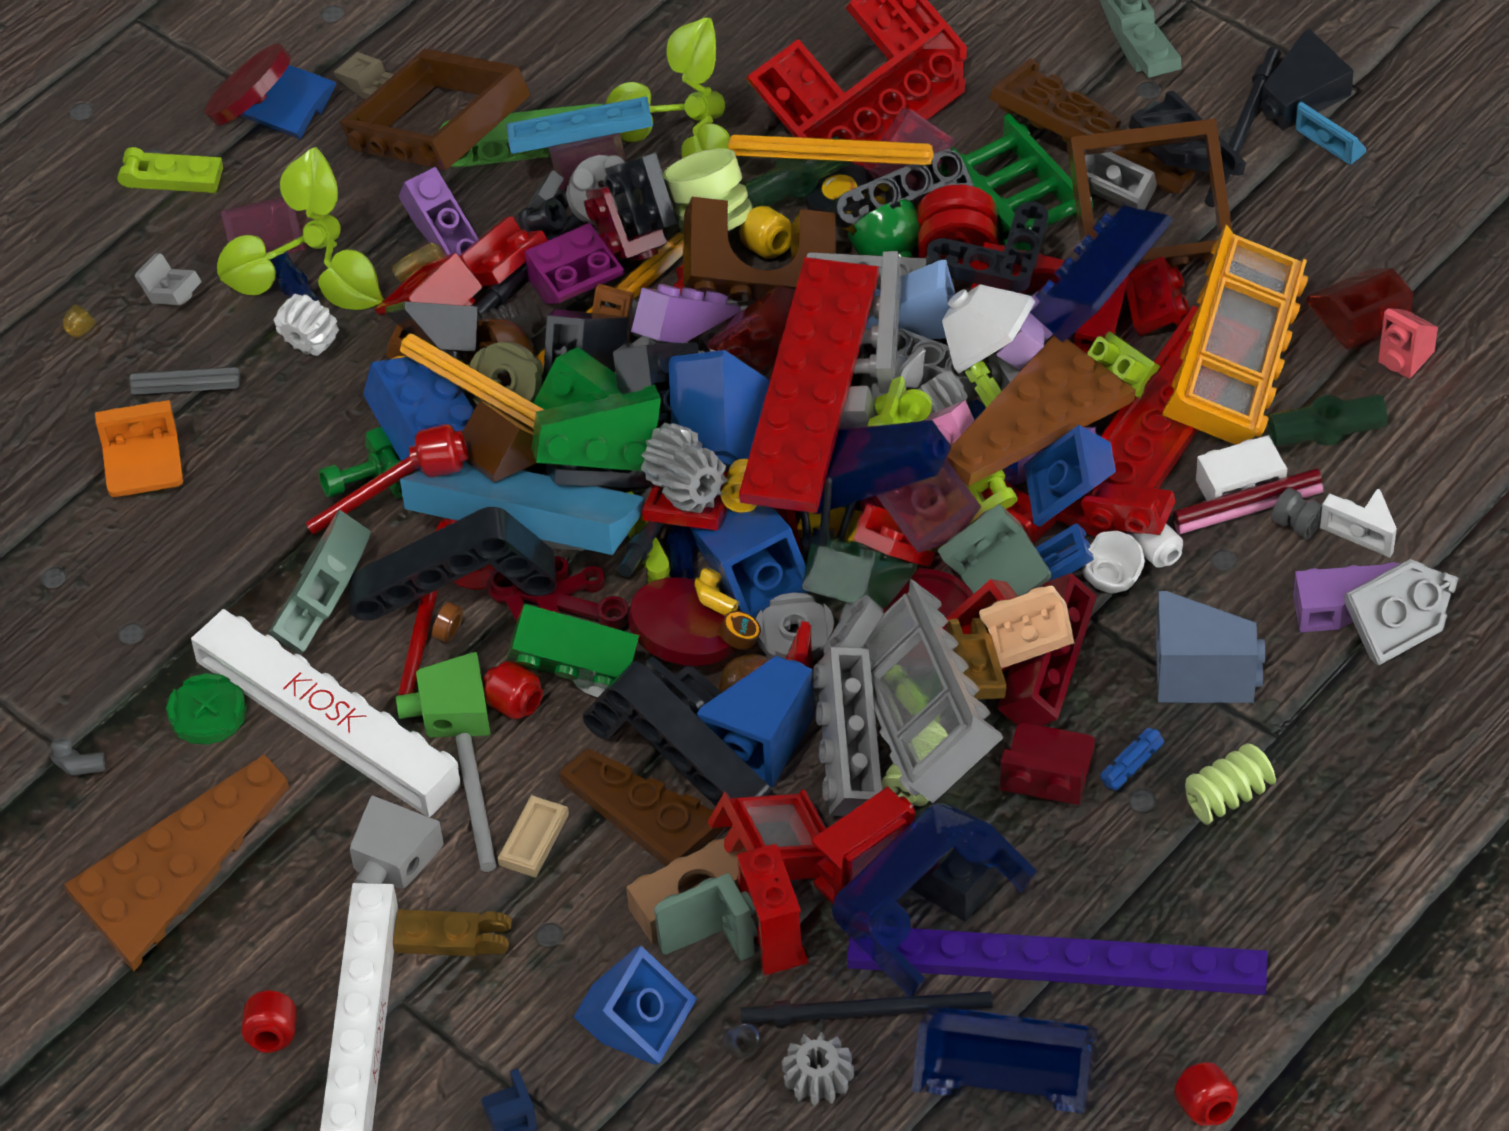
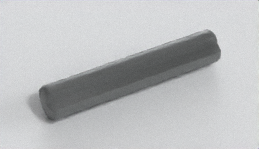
M235 366L138 372L130 375L129 385L131 393L134 395L237 389L240 386V372Z

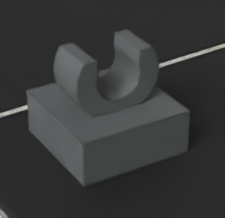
M552 170L537 187L526 208L539 207L543 201L550 198L557 199L565 207L568 204L566 191L558 189L564 177Z

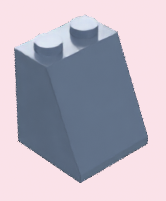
M1158 591L1156 625L1158 703H1254L1255 687L1263 686L1262 663H1265V639H1257V623L1168 591Z

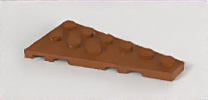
M1056 332L944 453L942 466L966 485L970 486L1056 442L1077 425L1085 427L1134 402L1136 389Z
M265 754L65 883L66 893L135 972L143 962L142 956L153 943L157 945L166 935L165 929L178 914H184L221 870L222 861L231 851L236 852L244 842V835L255 823L261 822L289 789L287 778Z

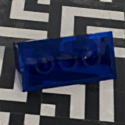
M1122 206L1112 216L1106 212L1092 227L1097 233L1093 237L1087 234L1074 248L1073 251L1077 254L1076 258L1072 260L1068 257L1056 269L1054 274L1059 278L1055 283L1048 280L1035 294L1039 302L1030 313L1063 343L1099 311L1171 224L1173 219L1166 214Z

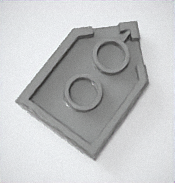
M1408 559L1345 593L1344 602L1369 658L1376 665H1381L1443 631L1447 618L1445 612L1451 593L1455 592L1458 577L1445 572H1439L1425 566V564Z

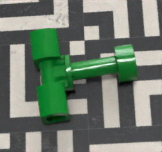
M382 427L374 428L366 433V448L369 451L368 462L339 470L335 464L319 469L320 484L328 498L344 493L345 484L371 476L376 478L401 462V460H398L397 453ZM399 480L390 486L395 498H403Z

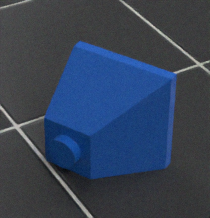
M1077 425L1024 464L1034 524L1040 527L1116 472L1111 442Z
M637 946L591 986L574 1018L602 1044L656 1065L660 1064L697 998L642 946Z

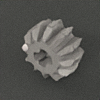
M943 371L917 389L927 393L931 398L932 410L930 414L964 400L966 401L968 398L964 385L959 378L955 377L952 371Z
M664 423L660 428H655L652 432L651 440H646V451L641 454L645 458L641 465V470L645 472L646 480L652 482L653 485L664 488L665 485L660 480L668 472L664 463H672L674 461V451L684 452L687 445L702 448V443L698 441V433L693 432L690 428L674 423Z
M687 445L684 452L674 451V461L672 463H664L668 472L660 478L665 485L662 493L673 503L674 507L682 511L686 510L701 514L704 507H714V498L716 496L723 495L720 487L728 481L724 474H722L726 465L718 459V456L713 451L707 448Z
M821 1031L817 1036V1040H811L803 1034L801 1045L790 1043L787 1049L788 1056L784 1057L782 1061V1072L785 1074L784 1084L787 1090H794L798 1102L809 1096L811 1097V1103L815 1107L819 1102V1098H825L833 1104L835 1093L846 1095L849 1089L848 1082L852 1081L854 1077V1066L851 1063L852 1054L849 1048H841V1041H839L838 1036L827 1042L825 1041V1035Z

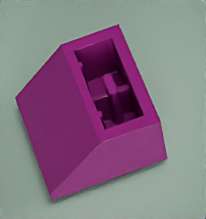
M590 223L525 251L528 280L545 304L563 302L595 288L598 284H604L624 275V269Z

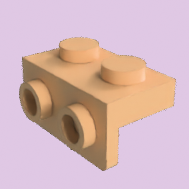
M1053 586L1034 588L1027 594L1010 600L995 602L991 607L979 611L980 619L987 626L989 634L992 636L1001 669L1074 643L1066 602Z

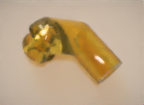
M427 243L391 266L397 279L402 282L431 261L445 257V255L440 251L441 247L439 245Z

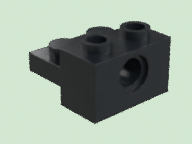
M656 152L605 168L607 174L605 184L615 199L618 208L617 212L627 238L677 224L678 221L668 195ZM635 188L641 190L643 196L641 205H638L633 199Z

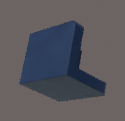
M519 1069L510 1070L512 1087L484 1096L481 1099L492 1131L537 1130L534 1107Z

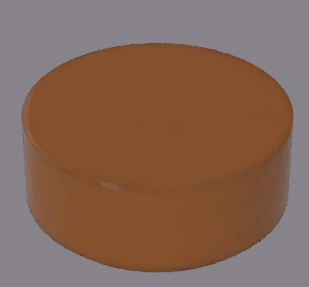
M447 602L442 607L433 626V638L444 643H448L454 638L462 622V607L451 602Z

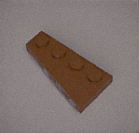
M589 748L559 772L560 782L665 866H668L679 857H687L699 851L725 828H710L708 820L714 810L701 805L699 799L686 793L684 796L672 792L665 788V783L652 777L646 780L633 774L632 768Z

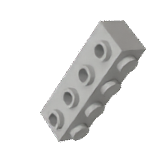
M830 647L813 669V685L819 691L816 722L819 726H822L823 737L819 746V759L821 763H825L826 772L822 785V795L824 801H828L830 816H846L882 791L869 649Z

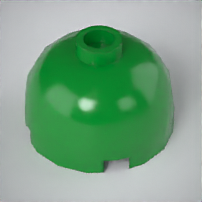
M899 200L901 207L894 209L891 208L889 203L861 218L854 225L857 232L853 234L849 231L848 238L859 255L883 256V252L898 251L899 257L913 258L912 253L919 247L918 231L921 226L918 222V213L911 200Z

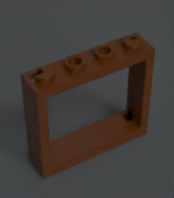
M424 48L342 119L340 124L348 138L346 142L354 151L447 170L531 94L519 67L516 65ZM435 86L478 95L433 136L389 127Z
M1216 118L1070 137L1067 142V150L1084 265L1117 272V268L1131 267L1133 269L1161 256L1166 259L1171 268L1189 265V259L1202 257L1204 258V263H1210L1214 256L1211 250L1216 240L1099 255L1085 155L1205 140L1218 235H1220L1226 224L1231 231L1232 225Z

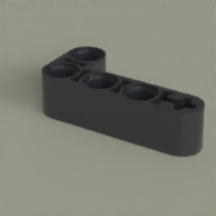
M943 150L934 154L932 163L928 166L908 165L835 197L830 201L827 212L835 213L836 227L847 228L855 225L868 213L883 206L874 198L873 192L875 187L882 189L885 193L886 200L884 205L889 203L891 208L901 205L899 200H913L934 189L947 185L965 184L973 187L974 185L961 156L953 150ZM939 160L944 161L948 166L949 173L947 177L941 175L937 169ZM907 173L913 175L917 180V189L915 191L906 185L905 178ZM857 201L860 202L861 208L848 214L843 212V207Z

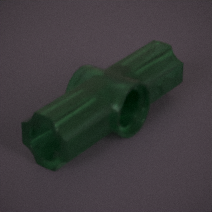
M778 158L773 169L742 185L746 186L747 198L750 199L752 209L758 206H769L789 195L795 198L808 196L816 188L818 180L849 165L851 162Z
M1378 394L1344 401L1333 395H1324L1318 397L1313 402V405L1309 407L1269 413L1268 425L1271 440L1276 446L1314 440L1321 445H1333L1342 440L1344 434L1387 427L1388 415L1383 395L1380 396Z

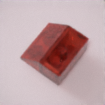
M1393 268L1368 269L1307 296L1306 301L1345 349L1348 350L1382 334L1384 312L1388 308L1411 312L1414 292Z
M779 286L731 317L708 341V348L715 351L725 350L734 357L756 366L763 367L772 363L777 358L795 291Z

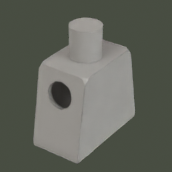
M372 795L350 846L353 868L359 872L354 883L382 884L384 882L394 884V887L399 889L406 888L444 845L440 821Z

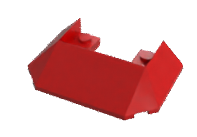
M852 0L845 9L889 61L844 93L799 39L746 77V80L794 137L899 142L965 92V78L963 76L967 46L928 0ZM815 160V161L826 162V163L837 162V161ZM851 162L861 167H866L870 164L866 162Z

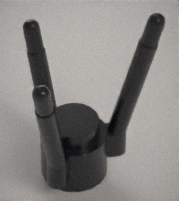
M831 477L825 479L820 526L813 527V533H811L809 512L800 511L803 530L802 546L807 547L806 558L811 560L837 561L838 550H844L846 534L859 497L857 492L851 494L836 536V529L829 527L833 482Z

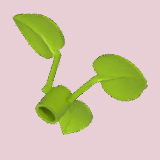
M702 18L676 29L671 34L667 43V59L670 67L677 73H683L682 81L699 92L690 94L684 104L650 106L651 93L649 88L639 82H627L617 86L610 93L605 103L610 104L647 97L650 113L685 110L687 115L693 120H701L693 127L694 136L687 138L683 142L681 149L682 158L705 150L729 149L728 142L730 141V136L727 131L717 124H712L713 119L721 117L724 113V98L719 92L711 91L710 87L700 85L710 78L716 61V38L711 18ZM652 127L617 133L616 135L625 141L637 142L645 139L651 132Z
M313 147L292 162L284 170L280 180L281 194L288 206L297 211L306 210L307 217L313 219L305 225L303 235L269 253H266L264 242L258 236H239L230 241L222 250L217 263V274L222 282L242 294H262L272 286L276 277V270L270 259L306 242L314 249L326 247L324 264L328 269L319 276L318 283L321 292L329 302L349 310H362L380 304L384 298L379 289L377 275L370 260L361 252L349 249L336 253L331 260L333 248L337 246L335 240L339 237L341 231L338 220L334 216L329 215L335 208L338 200V187L328 161L317 147Z

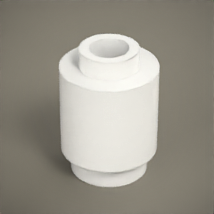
M1165 524L1161 535L1137 534L1127 531V534L1131 535L1142 546L1143 555L1155 567L1170 566L1182 554L1183 539L1167 524Z

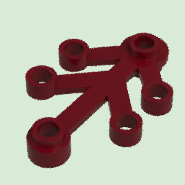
M555 556V568L559 567L562 570L556 571V589L545 596H532L525 593L496 569L491 573L487 581L488 595L496 602L506 603L516 622L523 608L524 602L522 599L537 603L538 607L556 613H560L558 609L599 620L600 625L622 630L628 624L629 606L621 597L610 596L603 599L600 603H595L568 595L581 589L591 593L600 591L604 587L605 581L602 569L597 566L586 567L581 573L568 578L569 568L567 560L563 557ZM592 577L598 578L595 581H588Z

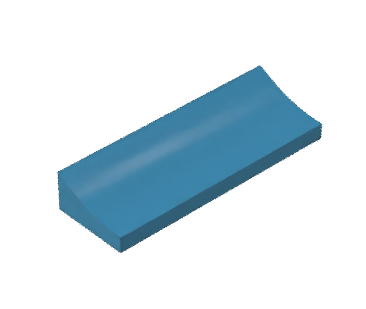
M463 461L462 469L456 473L438 477H427L420 469L412 475L400 478L404 508L407 510L458 521L480 509L499 507L506 510L542 540L609 555L614 554L641 516L645 504L643 496L596 486L556 485L550 476L522 470L493 482L466 461Z

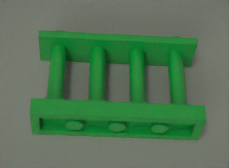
M1010 113L1003 117V137L967 155L960 154L950 143L938 148V152L943 150L957 152L964 161L974 187L980 188L991 195L997 205L998 240L1004 246H1006L1015 213L1013 211L1022 203L1033 202L1049 193H1052L1062 204L1048 210L1047 227L1070 215L1077 219L1072 179L1031 137L1027 127L1024 124H1019ZM1009 149L1020 158L1019 161L987 177L979 175L973 168ZM939 160L938 171L941 175L947 177L949 173L948 166L944 161ZM1029 171H1032L1041 181L1007 199L1004 197L1000 198L993 190ZM1035 219L1028 220L1025 229L1032 230ZM1019 242L1014 245L1018 250H1031V245L1025 242Z

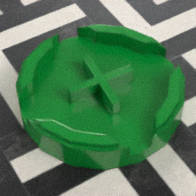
M210 673L192 676L183 681V686L177 691L174 689L169 695L166 706L170 727L176 735L191 744L201 745L221 742L235 734L244 723L247 711L242 689L230 682V678L221 674Z

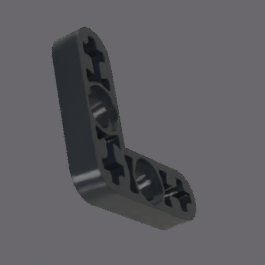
M1025 202L1019 205L1014 215L1004 252L946 238L935 239L927 247L926 266L939 260H946L950 276L953 279L1016 293L1025 291L1031 284L1048 223V211L1042 204L1037 202ZM1029 218L1035 219L1032 230L1025 229ZM1019 242H1025L1030 244L1033 249L1024 252L1017 250L1014 245ZM946 255V258L940 259V256ZM959 258L963 259V264H959ZM982 261L989 267L985 270H976L970 266V263ZM1015 264L1021 265L1018 276L1012 275Z

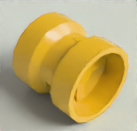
M739 459L732 463L727 474L728 481L724 483L721 490L723 493L721 499L724 505L738 513L750 512L757 507V505L740 503L739 491L748 459Z

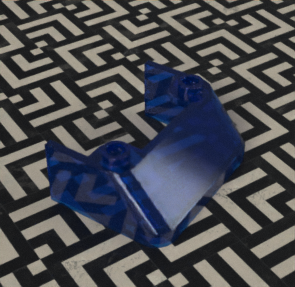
M937 803L928 807L836 895L832 904V915L836 923L908 996H914L925 981L924 976L897 950L908 937L911 922L908 914L896 901L952 847L968 861L981 863L989 860L1020 892L1028 886L1037 872L992 825L945 803Z
M932 1007L919 1023L912 1091L921 1092L924 1086H926V1092L951 1095L952 1088H960L961 1085L1043 1095L1046 1096V1100L1053 1102V1108L1056 1110L1084 1114L1090 1093L1098 1029L1087 1025L956 1008Z

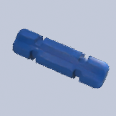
M1147 728L1137 737L1139 742L1137 743L1134 740L1113 761L1114 766L1110 764L1100 774V779L1107 789L1118 790L1127 782L1126 776L1131 778L1152 757L1150 752L1155 754L1164 745V739L1157 729Z

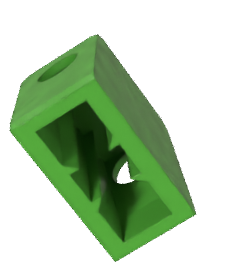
M477 652L419 669L416 672L419 692L396 696L399 719L423 716L426 735L429 737H456L461 733H468L471 736L491 735Z

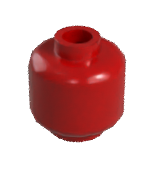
M442 424L418 431L415 436V445L409 447V454L414 469L421 468L427 477H438L459 472L462 469L463 461L468 460V449L462 431H455L453 426L449 424Z
M506 661L497 667L489 669L484 676L482 685L485 703L494 710L511 719H520L524 716H530L539 707L543 698V690L541 689L539 677L532 671L513 661Z
M272 990L257 992L250 996L244 1004L241 1034L244 1041L250 1047L264 1053L280 1051L289 1046L295 1037L297 1008L294 1001L286 994Z
M1202 1062L1189 1066L1182 1072L1175 1084L1174 1095L1177 1103L1187 1116L1199 1126L1222 1124L1232 1116L1238 1100L1236 1087L1224 1071L1214 1063Z

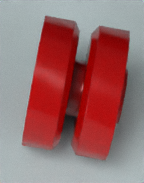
M965 184L947 185L937 188L923 197L917 207L918 222L921 226L918 231L920 258H926L928 245L939 238L951 239L983 247L984 242L998 245L997 205L991 195L980 188ZM946 255L940 256V259L946 258ZM959 258V264H963L962 258ZM979 261L971 262L970 266L977 270Z

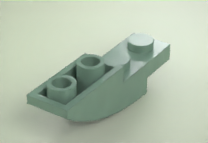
M1100 0L1111 29L1136 72L1144 71L1147 77L1150 78L1182 69L1181 56L1156 25L1154 10L1147 0Z
M341 510L337 511L300 572L302 574L301 578L267 633L297 654L303 653L322 621L329 617L362 556L371 531Z

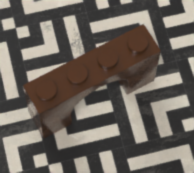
M691 197L684 213L683 287L704 292V297L706 291L727 295L732 300L739 302L759 300L776 306L792 304L804 257H807L808 253L836 254L835 213L799 209L791 225V262L783 268L770 271L758 270L746 265L732 251L728 241V201Z

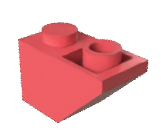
M1388 308L1384 312L1378 362L1385 365L1389 370L1398 372L1410 379L1435 352L1438 327L1407 310Z

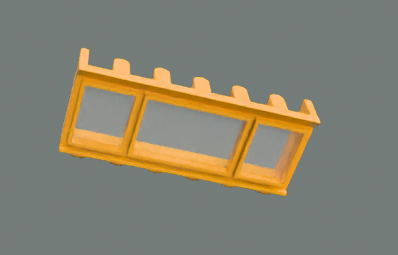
M1226 224L1212 247L1211 253L1214 256L1205 272L1208 280L1198 296L1197 303L1200 306L1188 329L1192 333L1180 355L1183 363L1171 385L1175 390L1166 404L1162 415L1237 445L1243 441L1253 439L1254 436L1260 438L1266 428L1268 416L1263 415L1265 408L1269 409L1276 394L1277 388L1272 387V382L1278 379L1285 360L1279 357L1281 352H1285L1291 340L1292 331L1287 330L1288 325L1293 324L1299 312L1300 304L1295 301L1296 297H1300L1303 293L1308 276L1303 275L1307 262L1306 259L1299 261L1235 235Z

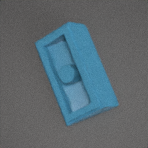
M1303 102L1298 104L1296 131L1347 164H1353L1365 154L1366 148L1357 137Z

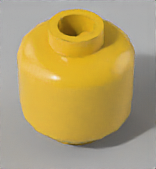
M758 206L748 213L746 221L740 225V240L744 247L765 259H774L782 255L790 247L792 224L787 217L772 208Z

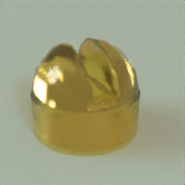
M75 304L65 313L63 318V328L67 334L73 337L87 334L96 324L86 310Z

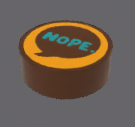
M731 611L725 615L719 632L722 639L730 646L737 649H749L755 645L761 633V627L758 621L748 613Z

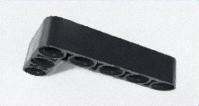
M486 507L355 571L349 580L350 613L359 620L369 621L378 619L488 564L493 566L525 593L532 596H545L552 593L557 587L554 551L506 510L499 507Z
M632 662L583 713L582 718L586 727L594 735L604 740L609 739L628 721L715 806H717L724 792L730 798L774 795L772 789L657 676L639 662Z

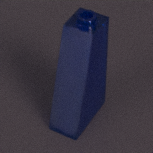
M933 420L838 430L826 478L831 477L833 480L830 510L937 476L952 446ZM823 491L817 513L813 514H820L822 511Z

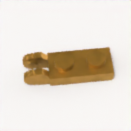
M973 618L970 627L971 634H963L959 619H949L947 632L958 642V645L952 651L963 658L968 664L969 668L963 674L971 679L979 688V691L973 697L980 700L1005 698L1006 682L992 636L987 633L985 624L980 618Z
M398 909L393 949L396 953L475 957L476 954L502 955V953L508 951V938L501 934L493 935L491 933H505V931L511 929L512 919L508 914L486 911L480 915L479 913Z

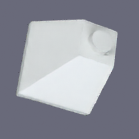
M980 284L969 292L965 289L959 291L948 301L950 308L942 319L953 367L958 374L1014 340L1036 302L1032 296Z

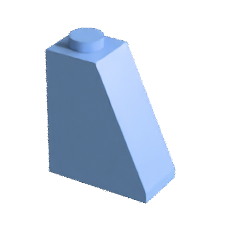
M946 260L936 261L902 276L899 328L929 339L946 338L942 319L950 308L948 301L955 295ZM876 289L874 296H880L881 290ZM869 315L865 329H872V325H878L879 319H875L874 315Z

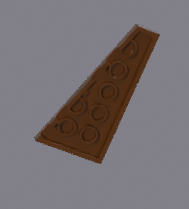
M1032 58L996 84L989 97L990 100L998 103L999 108L1012 114L1018 113L1030 119V123L1035 127L1050 129L1060 134L1065 142H1068L1070 137L1123 130L1119 127L1122 120L1081 92H1068L1062 86L1064 80L1055 74L1047 77L1039 72L1040 64ZM1148 147L1112 152L1153 171L1157 187L1169 193L1180 194L1191 184L1196 172L1189 168L1165 165Z

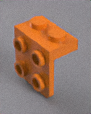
M170 400L95 412L96 426L103 450L108 494L111 497L173 488L183 483L177 428Z

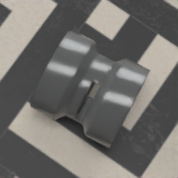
M1287 488L1276 502L1271 520L1282 527L1290 525L1294 528L1295 534L1308 539L1315 533L1321 523L1323 504L1316 500H1304L1300 492L1293 488Z

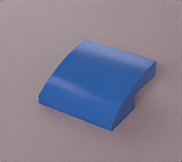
M288 65L282 76L266 93V99L258 105H252L240 116L301 139L314 113L322 114L337 84L332 80Z

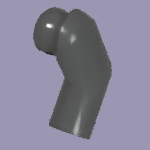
M59 737L51 742L52 752L50 756L52 762L69 775H83L106 771L103 752L81 755L72 748V741L67 737Z

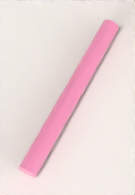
M1320 483L1297 491L1302 494L1303 498L1323 493V485ZM1281 495L1182 525L1175 523V528L1180 535L1273 508Z

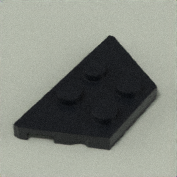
M1173 90L1166 93L1163 102L1160 103L1154 100L1147 105L1146 109H1140L1132 114L1128 127L1136 129L1203 119ZM1219 136L1224 174L1243 175L1246 162ZM1205 140L1148 147L1165 165L1209 171Z

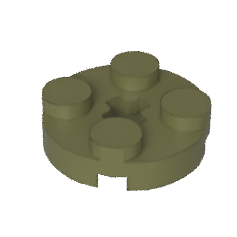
M498 342L489 345L487 348H482L474 355L469 365L501 385L502 381L498 379V374L508 371L512 381L511 385L506 386V388L534 403L542 386V363L526 347L515 342ZM478 397L473 399L476 405H478L480 400L483 401Z

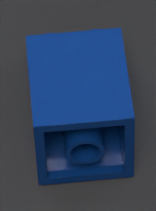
M725 350L672 356L669 360L670 407H672L671 424L681 425L698 433V441L702 443V448L713 451L718 456V459L726 465L724 471L728 472L734 461L749 459L770 380Z
M757 505L754 510L743 513L734 512L727 508L718 530L690 527L699 551L711 569L720 573L721 580L719 583L727 596L739 601V611L748 613L756 619L761 609L763 613L770 606V600L786 593H807L814 589L791 527L773 507Z
M778 656L773 657L706 703L697 713V716L770 787H774L815 716L812 669L806 667L801 662L789 661Z

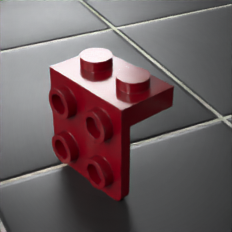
M606 186L586 191L587 200H584L586 213L591 221L595 220L600 233L598 235L616 259L628 258L629 262L637 259L638 261L658 254L657 247L667 243L662 229L627 238L609 188Z
M1020 723L1016 727L1011 749H1004L1002 755L1000 790L1080 805L1095 748L1094 737L1067 730Z

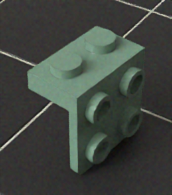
M1000 504L983 512L977 521L962 532L953 535L945 545L937 550L943 561L961 575L973 594L990 579L1008 582L1018 596H1022L1030 590L1042 586L1051 578V571L1020 522Z
M727 873L718 878L706 879L699 886L681 894H672L664 898L654 907L658 943L662 953L669 954L723 930L740 961L754 956V938L758 936V932L751 918L752 915L756 914L749 894L746 891L740 893L732 877Z

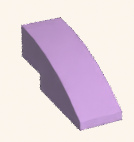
M1048 286L1037 291L1032 296L1036 302L1014 340L997 350L996 355L1018 370H1021L1055 333L1054 290Z

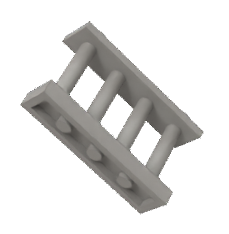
M898 251L883 252L882 267H879V278L876 286L877 290H881L880 296H874L869 315H874L875 319H879L878 325H872V329H865L861 343L872 344L873 348H877V354L870 355V358L857 359L853 373L870 374L871 377H877L880 393L888 392L892 379L896 378L902 279ZM808 254V258L817 259L816 254Z

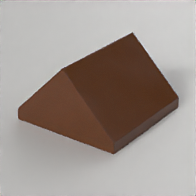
M480 400L462 431L468 449V460L465 461L491 481H499L536 464L531 449L534 430Z

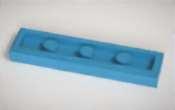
M641 97L508 123L506 126L511 154L652 127L653 124L648 98Z

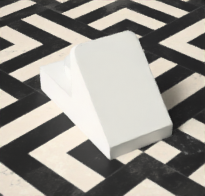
M1380 489L1375 491L1365 508L1356 505L1348 499H1342L1329 493L1322 505L1320 528L1390 558L1394 552L1397 528Z

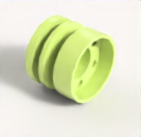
M711 149L689 155L670 165L663 173V179L670 200L677 203L674 211L676 218L679 219V228L683 235L684 213L691 197L728 201V231L745 222L748 213L752 210L750 199L747 198L746 186L739 183L742 179V174L735 152L730 149Z

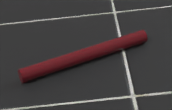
M1316 468L1173 511V517L1177 525H1182L1279 496L1287 488L1299 490L1322 483V476L1319 469Z

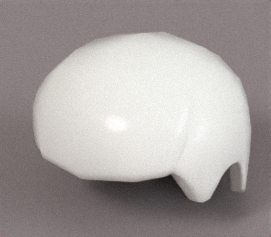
M1121 531L1102 532L1096 536L1088 549L1093 553L1094 560L1084 565L1082 572L1085 579L1098 590L1109 594L1126 591L1137 581L1144 567L1145 559L1142 546L1131 535Z

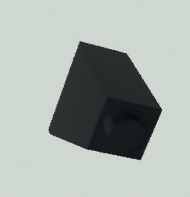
M1309 29L1301 35L1264 83L1261 110L1268 120L1273 121L1284 131L1296 124L1297 108L1300 102L1320 112L1351 96L1354 70Z

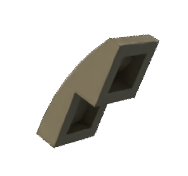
M356 52L334 71L335 77L364 99H367L394 75L385 72L381 60Z

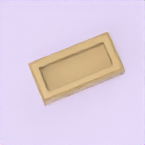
M531 795L498 856L499 866L536 878L569 816L568 807Z

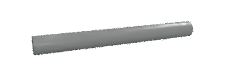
M461 733L456 736L455 740L481 871L490 872L496 868V861L472 738L468 733Z

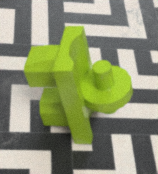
M1110 331L1105 338L1097 337L1088 351V355L1136 389L1135 396L1139 398L1144 393L1147 381L1160 368V365Z
M902 376L894 378L891 381L888 393L876 397L874 405L878 415L869 419L868 429L877 443L894 438L899 447L909 444L916 421H922L930 415L932 400L927 393L921 390L911 389L906 391L905 380Z

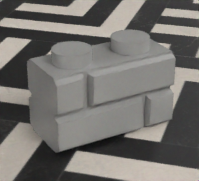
M1112 152L1085 155L1090 193L1120 207L1126 206L1127 210L1141 216L1157 187L1155 173Z

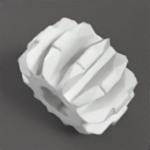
M294 294L290 299H287L274 318L277 326L276 330L284 336V341L289 342L293 345L294 349L298 348L306 355L311 353L318 356L322 351H325L334 341L339 331L336 324L337 320L329 314V308H324L320 305L319 300L313 301L305 294L303 296Z

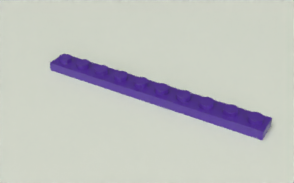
M851 925L847 958L848 969L1266 995L1267 984L1266 950Z

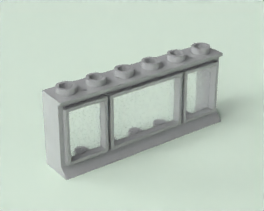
M910 578L909 592L905 593L882 615L880 621L862 646V649H869L875 717L879 720L882 727L880 730L881 736L892 750L889 754L890 758L902 774L900 782L912 795L917 796L921 794L934 803L1000 742L1003 736L998 730L984 721L990 715V712L984 704L973 697L979 691V688L971 679L963 674L969 668L968 664L963 658L952 651L958 645V642L942 628L948 621L937 610L942 606L940 600Z

